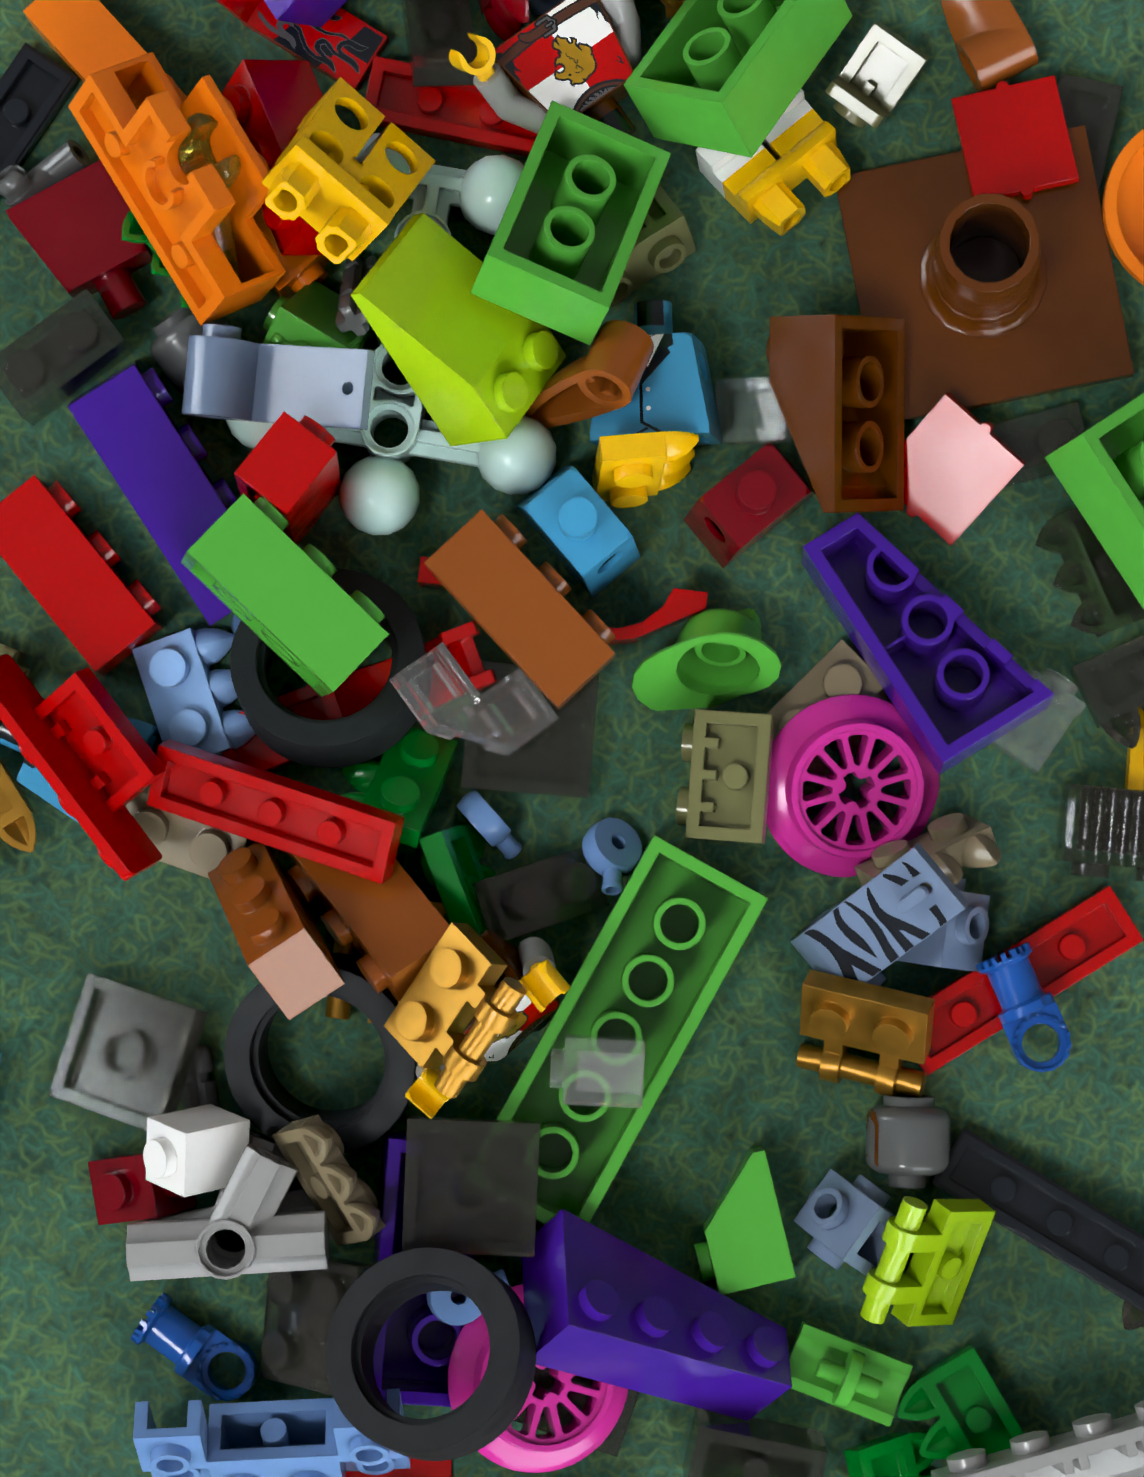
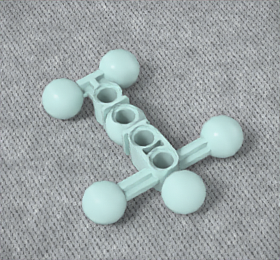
M380 133L372 134L355 159L362 154ZM385 149L386 157L395 169L405 174L411 172L410 166L401 154L391 149ZM506 155L486 156L474 162L467 170L433 164L408 197V199H413L411 214L407 215L398 224L394 239L413 215L425 213L451 235L447 225L451 206L460 207L464 218L476 229L495 235L524 165L519 160ZM378 336L376 338L379 347L375 350L368 430L324 427L335 438V442L365 447L371 455L357 461L345 473L339 488L340 506L346 519L358 530L371 535H389L403 529L414 517L420 503L419 484L413 471L404 464L413 456L478 467L484 480L494 489L509 495L527 494L540 488L551 477L556 464V444L550 431L538 420L526 415L522 417L507 439L450 446L435 422L425 419L426 409L410 384L396 385L385 378V369L392 360V357ZM387 418H397L403 420L408 425L406 439L400 445L393 448H385L374 441L376 426ZM226 420L232 435L243 445L253 449L274 424Z

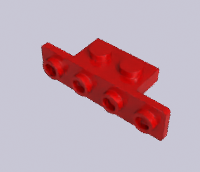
M8 654L1 655L0 720L18 742L20 752L24 758L37 767L56 792L62 808L78 821L97 846L101 859L106 865L114 869L122 880L127 881L154 866L162 859V854L125 806L167 771V769L89 667L75 672L44 700L14 659Z

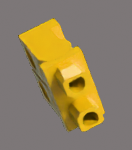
M341 77L305 115L297 127V133L279 156L275 166L261 182L269 189L265 205L283 220L289 219L294 221L298 216L304 219L319 232L315 238L317 250L334 264H340L346 258L353 262L389 225L397 211L435 163V160L392 122L355 159L385 116ZM335 105H341L351 110L358 118L361 130H355L345 125L338 117ZM385 149H391L401 154L410 166L411 172L405 174L395 169L387 159Z

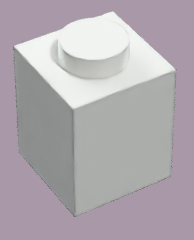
M212 1104L147 1117V1141L143 1151L146 1180L183 1197L225 1188L246 1145L249 1144L250 1120Z

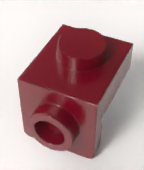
M143 1152L101 1158L88 1162L98 1225L160 1218L194 1208L197 1204L196 1195L183 1197L147 1181Z

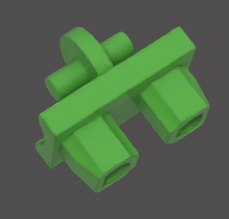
M802 1321L789 1355L792 1380L791 1389L888 1427L891 1426L901 1393L913 1368V1365L907 1361Z

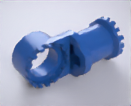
M1029 942L1007 950L1009 957L1006 956L1005 952L999 954L1002 960L999 961L996 955L975 966L979 974H987L1002 1011L998 1017L1008 1037L1012 1055L1018 1064L1032 1071H1053L1064 1064V1061L1070 1055L1069 1052L1072 1045L1070 1032L1052 993L1043 991L1028 957L1033 950ZM1036 1024H1045L1051 1027L1057 1034L1059 1042L1054 1056L1043 1062H1036L1030 1059L1023 1051L1022 1046L1024 1033L1028 1028Z
M163 1292L152 1305V1312L148 1310L145 1314L148 1318L146 1320L143 1318L130 1340L137 1345L144 1342L175 1363L174 1371L208 1396L214 1397L215 1400L231 1401L240 1398L254 1385L258 1376V1361L255 1353L247 1344L238 1340H230L209 1324L201 1327L171 1305L172 1297ZM232 1352L243 1360L246 1370L244 1380L240 1385L224 1387L215 1381L211 1373V1363L217 1354Z

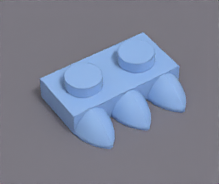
M188 628L132 649L162 743L171 739L216 755H222L221 753L238 749L245 745L256 734L246 716L238 713L243 710L224 711L223 709L238 698L233 686L230 669L210 670L211 666L227 655L231 649L234 634L216 628L198 630Z

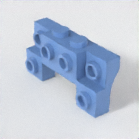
M400 1388L387 1389L388 1405L399 1415L405 1417ZM334 1398L209 1404L208 1424L202 1400L188 1401L187 1427L157 1428L149 1401L135 1402L133 1441L142 1472H151L152 1477H346L347 1471L382 1475L393 1469L410 1468L411 1458L396 1453L360 1433L343 1415Z

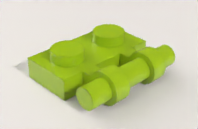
M904 1196L897 1215L889 1217L884 1228L882 1240L886 1244L877 1268H870L862 1289L866 1297L860 1311V1316L871 1323L883 1324L890 1306L894 1305L891 1314L907 1327L952 1325L996 1211L980 1199H934L924 1222H922L928 1208L927 1204L915 1197ZM910 1253H913L908 1269L905 1272V1274H903Z

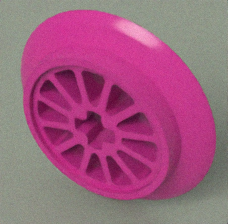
M851 694L830 697L818 701L796 714L780 730L773 741L767 825L780 847L802 866L833 877L857 876L854 866L871 859V853L877 847L895 840L909 841L920 835L930 819L938 798L940 788L939 775L892 703L867 695ZM851 735H861L855 759H853L848 738ZM880 739L885 742L886 747L869 762L875 740ZM835 740L840 756L838 764L824 751V747ZM816 755L828 767L829 773L827 775L807 771ZM895 757L898 758L901 765L898 770L879 774ZM849 773L859 779L866 778L867 781L859 788L862 798L858 802H854L846 796H839V793L846 789L844 777ZM904 780V789L901 796L881 791L883 786ZM804 781L825 785L822 791L803 796ZM882 800L899 805L896 814L891 820L878 808V801ZM828 802L810 821L806 809ZM868 811L883 826L880 831L873 835L870 833L866 816ZM838 814L832 836L827 837L821 833L822 828ZM854 816L859 838L855 841H846Z
M523 1284L511 1287L524 1305ZM482 1314L473 1322L464 1325L451 1353L447 1380L452 1410L462 1405L474 1393L488 1365L490 1339ZM536 1365V1367L539 1369L544 1370L546 1368L544 1366ZM549 1368V1374L556 1379L555 1384L550 1391L540 1387L535 1395H533L536 1386L533 1381L528 1397L517 1415L518 1417L527 1407L522 1429L516 1431L510 1424L499 1437L478 1450V1452L504 1468L525 1473L551 1472L571 1466L591 1454L609 1436L623 1411L628 1389L593 1380L592 1386H584L571 1382L572 1377L576 1375ZM569 1391L589 1395V1399L582 1411L567 1397ZM558 1403L573 1416V1421L561 1428L557 1411ZM542 1410H544L548 1432L537 1435L535 1433Z

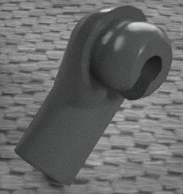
M69 139L27 173L18 165H10L0 172V195L6 197V205L13 207L89 166V157L80 144Z

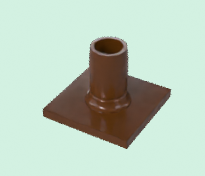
M1085 125L1067 129L1079 182L1033 192V196L1029 200H1024L1021 196L1009 198L1002 194H979L973 197L962 151L852 173L849 182L837 191L860 315L905 318L904 422L924 419L948 392L967 410L1133 377L1134 370L1108 238L1104 228L1103 213Z

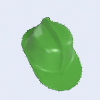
M723 608L705 609L693 614L686 621L676 644L657 651L641 662L634 671L632 689L641 703L655 711L714 707L741 695L754 693L769 687L779 678L781 661L776 651L764 642L760 617L754 609L747 608L738 611Z

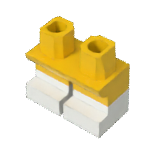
M800 89L752 158L701 147L695 149L699 171L750 224L759 218L780 236L785 235L797 225L806 214L805 206L792 192L802 181L808 178L826 198L832 196L848 183L851 178L850 166L837 148L835 128L828 121H823L805 100L802 89Z

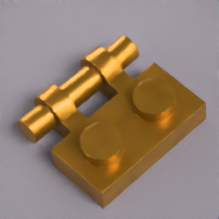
M451 922L384 1024V1027L421 1068L439 1069L442 1063L445 1065L434 1085L440 1093L453 1099L458 1096L467 1081H476L487 1064L484 1057L499 1034L506 1035L519 1016L515 1009L527 993L526 988L511 977H505L496 989L494 985L507 967V964L469 924ZM475 1016L477 1020L465 1036L463 1032Z
M810 969L802 984L799 1034L824 1040V1047L801 1043L797 1054L796 1066L819 1072L820 1080L839 1084L843 1078L874 1086L876 1094L896 1096L899 1092L921 1098L926 1085L927 1073L904 1067V1060L924 1065L931 1049L935 999ZM849 1047L880 1054L879 1061L849 1054Z

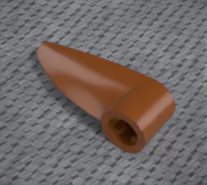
M941 0L958 58L977 92L987 91L997 86L998 82L1006 81L1038 63V56L1033 41L1010 0Z
M606 321L601 325L588 355L571 362L556 372L547 381L525 415L538 420L546 428L582 421L625 407L631 402L653 353L654 344L651 337L643 329L627 321Z

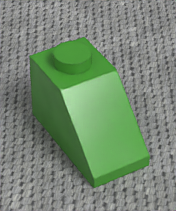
M762 1145L749 1148L702 1225L706 1241L694 1244L703 1282L715 1279L718 1291L722 1295L796 1277L765 1149Z

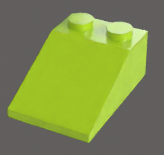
M425 213L413 215L351 293V297L450 446L507 439L538 397L547 381L566 358V354L549 327L471 294L470 292L483 262Z

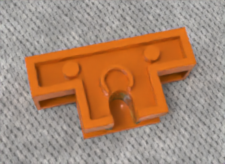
M153 52L89 74L68 107L200 326L261 301L286 273L279 261L275 246L269 239L264 237L253 218L254 214L265 202L269 189L261 182L270 169L265 158L255 150L238 122L231 102L221 94L210 74L201 77L184 102L180 98L175 81L170 75L165 73Z

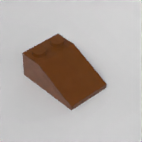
M839 314L771 316L770 336L766 345V355L769 362V382L823 513L904 511L905 318Z

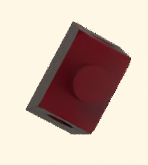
M101 160L5 210L12 223L76 303L98 292L113 320L125 318L145 306L147 301L131 273L152 263L153 256L146 243L138 244L122 240V225L130 208Z
M769 442L699 498L683 520L720 566L725 568L815 495V491L776 444ZM711 520L718 526L724 536L717 531Z

